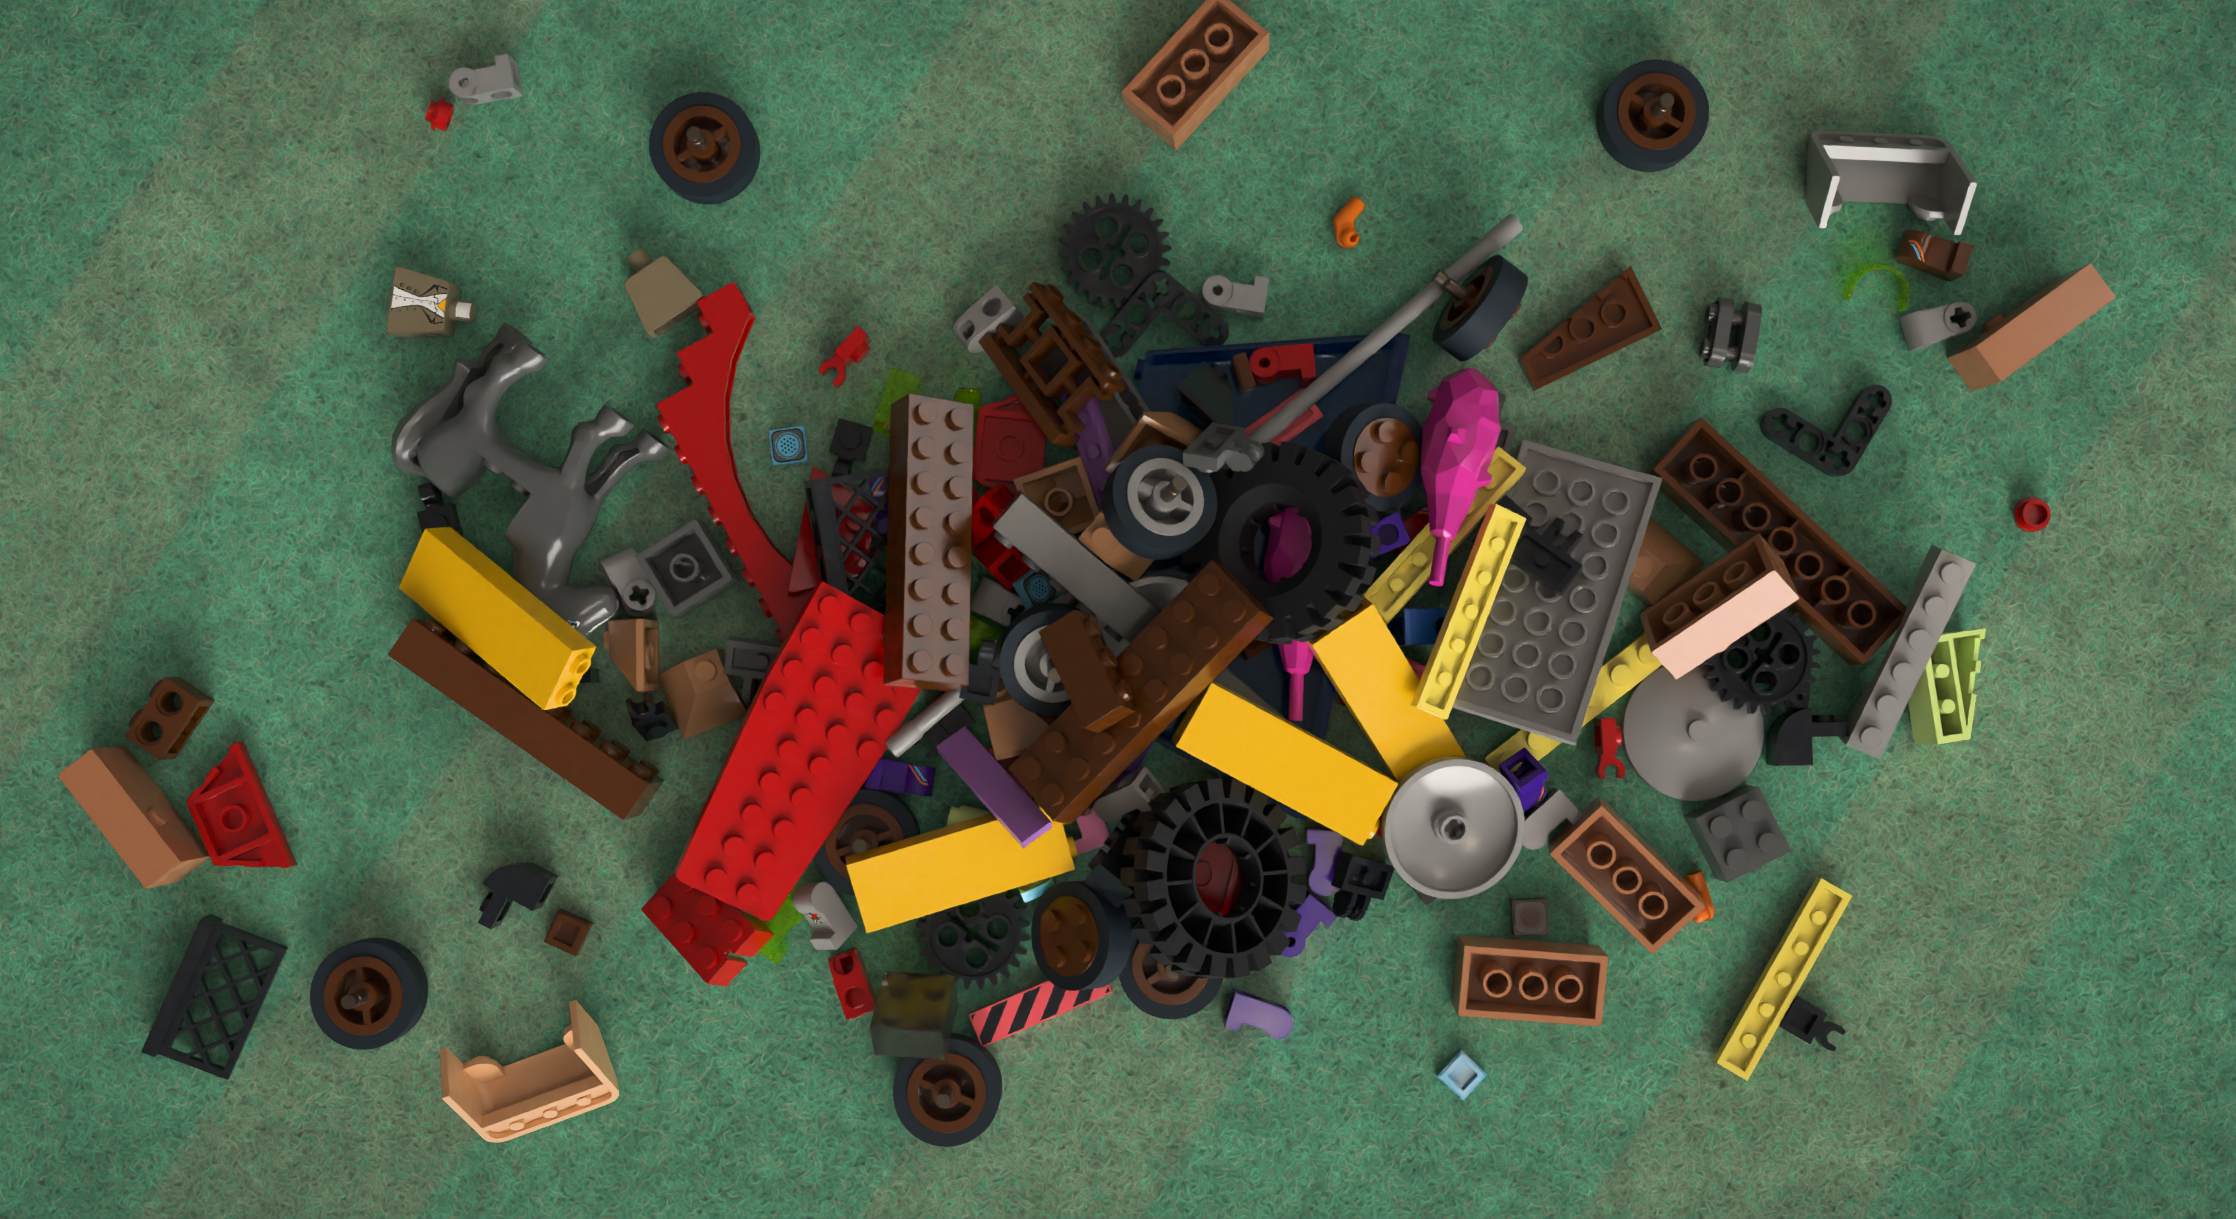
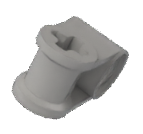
M1955 302L1933 309H1923L1899 317L1908 351L1932 346L1963 334L1973 328L1977 319L1974 308L1965 302ZM1950 317H1957L1959 323H1951Z
M629 547L598 563L608 585L617 591L619 602L625 613L633 618H642L648 615L653 608L655 591L635 558L637 555L636 551ZM634 593H637L639 597L646 596L644 605H640L638 601L631 602Z
M982 576L970 598L971 610L1006 627L1015 619L1014 615L1011 614L1012 609H1020L1022 605L1024 606L1019 596L985 576Z

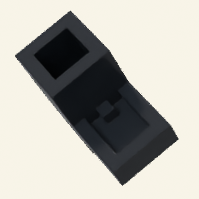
M1795 708L1782 713L1772 722L1767 733V765H1813L1812 737L1848 736L1847 722L1835 721L1834 715H1812L1811 708Z
M528 862L514 863L495 870L483 882V885L494 890V893L490 892L483 900L479 909L483 914L478 923L489 929L500 926L513 901L531 911L541 908L559 876L539 865Z

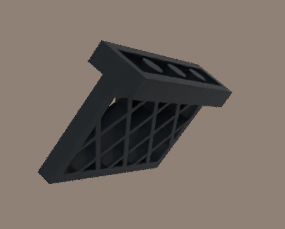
M889 468L804 481L820 580L849 596L852 595L858 586L873 597L867 606L873 608L878 601L884 606L873 609L885 614L886 600L881 595L886 589V579L876 593L862 584L861 580L871 566L886 576V569L876 563L875 560L884 547L887 546V534L883 537L869 525L879 511L888 516V509L883 505L888 501ZM884 477L886 492L878 502L863 490L871 478ZM863 480L859 487L851 481ZM844 483L855 491L845 507H842L833 500L832 484ZM859 496H862L875 506L865 522L849 512ZM835 508L841 512L837 518ZM845 516L861 527L850 543L839 536L838 526ZM865 531L881 541L870 558L855 547ZM841 544L844 545L845 547H847V548L845 549V551L843 552V554H842ZM851 551L867 562L856 578L847 573L844 567V561ZM847 579L852 582L849 589L847 585Z
M209 914L202 918L197 925L141 1052L153 1057L159 1054L228 1080L233 1073L288 947L222 922V918ZM223 933L237 939L241 949L240 952L225 958L223 957L218 945ZM246 942L253 944L255 946L248 948ZM264 948L276 953L271 966L258 971L250 952ZM214 954L217 961L210 963ZM243 955L251 974L233 980L226 962ZM219 965L227 984L209 990L203 976L207 969ZM267 973L263 982L260 975ZM253 978L259 993L256 999L243 1003L236 985ZM200 987L202 994L195 996L198 988ZM229 988L236 1007L219 1013L212 994ZM205 998L212 1016L195 1023L189 1008L192 1002ZM253 1005V1007H252V1009H251V1011H250V1013H249V1015H248V1012H247V1010H246V1007H249V1006ZM239 1011L244 1027L242 1031L229 1036L222 1017ZM184 1019H185V1021H186V1023H187V1026L184 1027V1028H181L182 1023H183V1021H184ZM215 1021L222 1039L204 1045L197 1027ZM190 1030L197 1049L185 1053L172 1048L177 1035ZM238 1038L234 1047L231 1040ZM225 1044L230 1056L226 1067L212 1063L207 1050ZM200 1053L201 1058L195 1057L194 1055Z

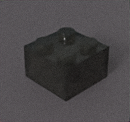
M885 971L870 1024L874 1055L946 1060L958 1008L955 976Z

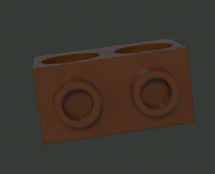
M164 677L151 689L149 693L151 698L145 707L137 711L131 718L129 723L131 727L124 736L159 760L176 759L215 701L181 677ZM177 693L180 695L182 700L181 706L178 710L175 708L173 703L174 697ZM156 723H158L161 727V736L159 737V739H157L154 735V726L156 725Z

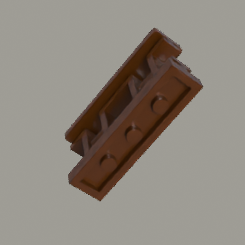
M1033 282L1029 286L1032 293H1026L1023 296L1031 311L1014 329L1012 326L999 323L996 327V334L986 332L978 342L1050 442L1072 448L1081 438L1077 431L1082 432L1086 428L1077 415L1078 412L1094 395L1099 400L1110 402L1114 398L1113 393L1115 391L1122 393L1127 386L1120 378L1121 371L1111 361L1106 360L1100 352L1102 350L1100 343L1082 328V319L1063 303V294L1051 284L1046 286ZM1050 316L1057 327L1051 325L1042 334L1039 327ZM1029 340L1033 346L1022 357L1015 347L1021 348ZM1058 345L1069 361L1051 380L1040 365V362ZM1088 367L1095 377L1089 376L1080 385L1076 378ZM1066 390L1070 397L1059 408L1052 398L1057 399Z

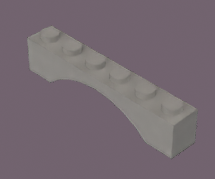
M1931 545L1916 575L1906 611L1892 644L1874 677L1848 714L1845 721L1847 722L1848 736H1838L1846 746L1877 759L1881 758L1976 563Z

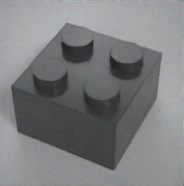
M698 519L692 520L635 556L672 617H684L740 582V579L703 521Z
M1744 785L1684 815L1717 880L1728 883L1791 851L1758 786Z

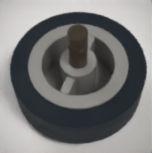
M1149 445L1137 449L1128 455L1111 473L1103 490V514L1111 533L1126 549L1144 558L1166 560L1184 554L1209 532L1215 520L1217 496L1212 479L1208 473L1200 472L1197 468L1183 466L1184 451L1176 447Z
M1045 603L1033 606L1019 614L1010 623L1003 635L999 651V669L1002 682L1010 696L1019 705L1031 712L1045 716H1060L1072 703L1039 631L1075 609L1082 612L1076 607L1063 603ZM1101 634V635H1100V638H1101V640H1102L1104 646L1106 647V642H1105L1104 636H1103V634Z

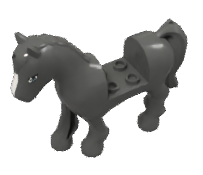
M504 323L499 328L492 342L482 349L478 363L464 358L455 359L452 373L447 382L414 406L399 421L392 435L391 452L393 462L403 472L427 477L433 485L452 498L460 496L471 488L487 469L496 474L503 472L512 479L509 484L521 494L528 496L530 493L531 495L519 509L506 531L505 538L514 548L512 550V557L514 559V566L511 571L512 578L588 639L593 630L616 615L619 610V597L613 587L605 584L583 588L568 586L575 554L588 538L596 522L601 505L617 483L640 463L660 462L670 452L671 448L649 431L642 429L636 435L634 442L615 444L610 448L603 464L594 473L586 476L590 459L595 450L611 437L626 436L634 427V424L628 418L607 404L599 410L595 420L578 422L574 427L567 455L560 467L551 466L517 447L499 427L495 419V411L501 397L513 383L527 373H539L550 359L532 346L533 342L511 325Z

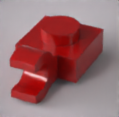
M857 326L834 351L835 354L832 358L821 364L818 372L824 376L828 370L836 369L838 376L832 384L836 388L842 386L847 377L846 366H850L853 361L856 364L861 362L869 353L871 348L868 345L872 340Z
M1593 718L1595 753L1597 754L1595 773L1597 778L1605 779V768L1608 765L1615 767L1616 778H1624L1625 766L1615 757L1617 746H1620L1622 742L1620 726L1616 725L1615 718Z

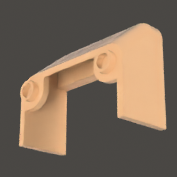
M577 1000L569 1002L571 1024L563 1031L564 1045L502 1067L496 1060L487 1056H477L468 1062L462 1063L447 1047L440 1049L442 1099L484 1140L495 1143L508 1141L607 1105L618 1098V1080L599 1026Z

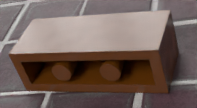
M1075 609L1039 631V634L1083 728L1100 733L1136 711L1131 702L1133 693L1124 679H1120L1115 669L1118 666L1117 659L1113 652L1104 646L1100 635L1103 633L1102 628L1096 618Z

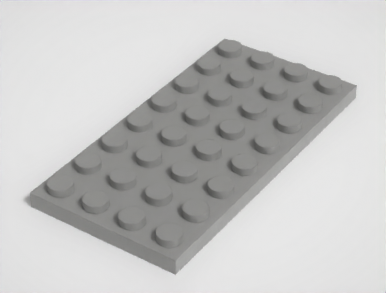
M1523 440L1517 461L1526 467V470L1505 495L1532 517V522L1527 527L1540 536L1556 517L1565 521L1562 531L1551 542L1558 548L1563 545L1567 537L1575 530L1581 532L1583 537L1569 556L1582 564L1583 570L1562 596L1559 597L1509 561L1452 708L1576 746L1662 483V478Z

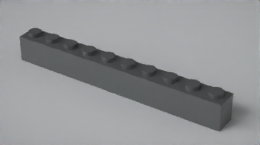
M1021 490L992 522L993 528L997 530L993 536L1008 549H1011L1013 545L1024 553L1021 560L1037 573L1042 568L1052 577L1049 583L1064 596L1070 592L1079 600L1076 606L1089 616L1095 617L1097 615L1106 623L1103 629L1116 641L1120 642L1124 638L1131 643L1162 611L1108 564L1079 542L1072 533ZM1226 667L1214 679L1217 683L1288 720L1285 715L1230 668Z

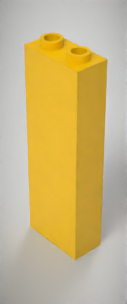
M452 527L426 528L399 585V589L542 710L568 706L576 695V688L583 674L591 665V657L596 646Z
M1364 597L1354 612L1344 609L1340 613L1344 622L1332 631L1319 629L1318 638L1306 641L1387 772L1397 783L1411 770L1427 761L1448 756L1466 757L1444 719L1411 706L1420 680L1375 606Z
M1214 680L1192 701L1171 738L1174 745L1179 749L1362 846L1367 838L1371 839L1375 835L1380 823L1378 819L1398 786V783L1388 774Z
M1033 800L1051 821L1052 828L1025 848H1022L997 818L990 813L870 849L861 854L857 853L847 856L846 866L866 933H870L1075 870L1073 858L1078 857L1073 837L1066 838L1063 827L1065 823L1052 821L1036 800Z

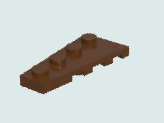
M1630 266L1518 360L1533 392L1662 329L1632 267Z

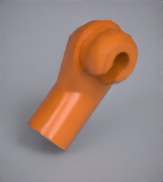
M1352 196L1333 218L1335 240L1342 248L1355 247L1360 239L1359 234H1356L1354 220L1366 206L1355 196Z
M1702 870L1686 873L1684 875L1686 881L1700 893L1706 906L1692 920L1697 923H1701L1704 920L1710 921L1714 916L1715 908Z

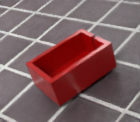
M675 873L667 879L641 908L642 912L707 984L726 987L747 964L744 958L728 954L732 952L736 955L753 958L774 935L761 919L679 881Z

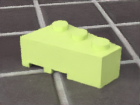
M1986 628L1942 633L1908 701L1914 744H1944L1969 740L1971 738L1977 696L1973 694L1975 675L1980 672L1981 661H1978L1980 639H1985Z

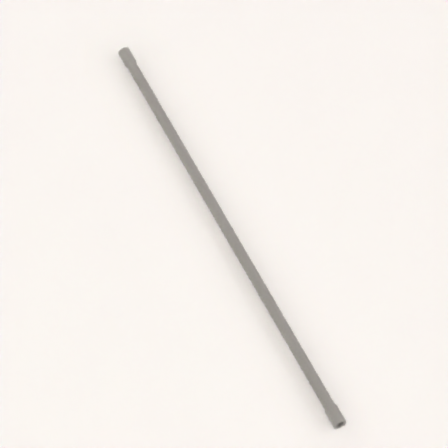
M1509 214L1487 232L1481 241L1444 272L1449 275V278L1451 277L1456 282H1460L1490 255L1503 248L1522 232L1523 227L1515 216ZM1431 282L1247 438L1252 441L1255 439L1260 444L1270 442L1447 292L1442 287ZM1226 463L1222 466L1224 469H1230ZM1068 592L1065 596L1061 594L1052 603H1063L1075 607L1079 600ZM1000 646L994 652L992 666L999 667ZM961 688L946 691L913 720L908 721L885 742L896 757H900L919 741L926 731L964 700L959 698Z

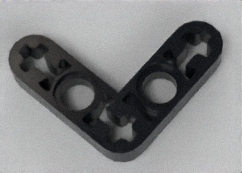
M1155 270L1146 275L1099 333L1108 346L1106 336L1108 334L1112 336L1118 334L1122 328L1116 323L1120 319L1127 328L1134 331L1129 336L1125 330L1120 336L1122 346L1120 348L1112 346L1109 349L1113 356L1118 358L1128 352L1161 311L1166 313L1208 348L1221 347L1228 339L1229 330L1227 324L1218 314L1164 270ZM1155 279L1160 282L1166 279L1165 286L1168 290L1165 294L1161 292L1155 294L1151 300L1157 305L1152 309L1149 303L1139 297V295L1144 292L1149 297L1154 290L1151 285L1152 281ZM1182 300H1191L1195 303V313L1190 318H1181L1176 313V307ZM1138 304L1145 307L1147 313L1142 322L1132 323L1127 319V311L1132 305ZM1203 311L1208 314L1202 318L1210 326L1213 327L1217 323L1220 324L1217 329L1220 333L1218 338L1211 336L1207 340L1205 338L1207 332L1198 323L1195 329L1191 328L1192 325L1199 321Z
M1871 385L1862 389L1856 395L1832 436L1785 408H1775L1766 412L1761 418L1760 430L1768 440L1826 475L1840 477L1850 473L1855 468L1890 410L1892 396L1889 390L1881 385ZM1878 395L1877 402L1881 404L1880 407L1872 408L1867 416L1856 413L1857 411L1859 413L1865 412L1869 407L1870 401L1867 399V396ZM1781 416L1783 418L1782 426L1792 430L1797 425L1799 429L1792 434L1790 441H1787L1791 434L1783 429L1774 432V424L1770 421L1771 419ZM1851 422L1860 423L1864 429V435L1859 441L1852 440L1847 434V427ZM1803 433L1811 434L1816 440V447L1812 452L1803 451L1799 445V439ZM1823 450L1833 456L1841 453L1843 455L1841 461L1845 463V466L1834 468L1835 461L1832 458L1824 455L1817 459V456Z

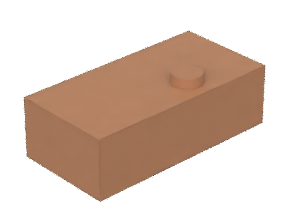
M1206 0L1121 91L1125 107L1174 150H1177L1270 50L1269 33L1230 0Z
M2089 263L2057 277L2007 315L2003 316L2002 313H1999L1982 324L1985 331L1947 357V359L1971 391L2001 382L2106 306L2116 296L2092 264Z
M1758 533L1639 615L1651 653L1677 680L1716 653L1725 651L1731 643L1800 597L1784 561Z
M127 746L91 748L57 775L145 889L177 883L210 857L207 849Z
M1598 796L1581 812L1584 815L1574 825L1568 824L1548 843L1549 854L1653 955L1706 906L1700 893Z
M1458 935L1452 1005L1458 1016L1601 1026L1608 956L1599 945Z

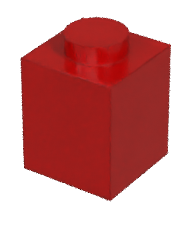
M992 534L973 555L1009 591L1013 587L1012 583L1030 571L1031 568L1021 560L1023 554L1014 545L1011 549H1008Z

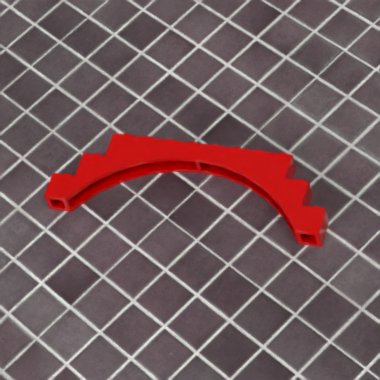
M733 281L697 301L702 311L697 314V317L707 333L713 331V333L676 353L681 361L677 365L681 376L687 384L690 382L693 384L657 403L656 405L661 413L657 416V419L667 435L669 433L673 434L678 445L674 446L678 458L683 465L689 463L695 474L690 477L695 489L700 495L706 494L712 506L707 509L711 518L717 526L722 524L726 530L728 537L724 538L725 543L734 557L739 555L745 565L741 569L742 574L750 587L756 586L763 597L758 602L768 618L774 617L779 626L775 633L782 644L813 589L800 592L799 596H787L793 564L775 547L755 518L739 481L731 444L730 401L737 364L756 316L741 289Z

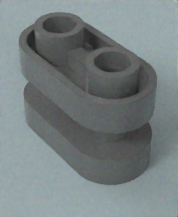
M1717 297L1714 303L1708 304L1704 317L1705 324H1709L1707 337L1702 338L1699 347V358H1703L1704 366L1721 368L1724 360L1730 359L1732 371L1743 373L1750 371L1756 354L1762 318L1761 304L1745 302L1740 311H1734L1733 299ZM1731 325H1737L1734 346L1728 345Z

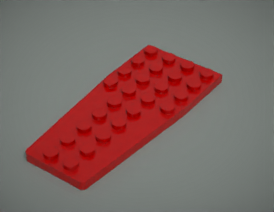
M818 580L765 673L675 866L674 873L679 881L761 920L769 921L775 916L888 748L885 742L898 731L921 688L883 685L884 614L826 582Z

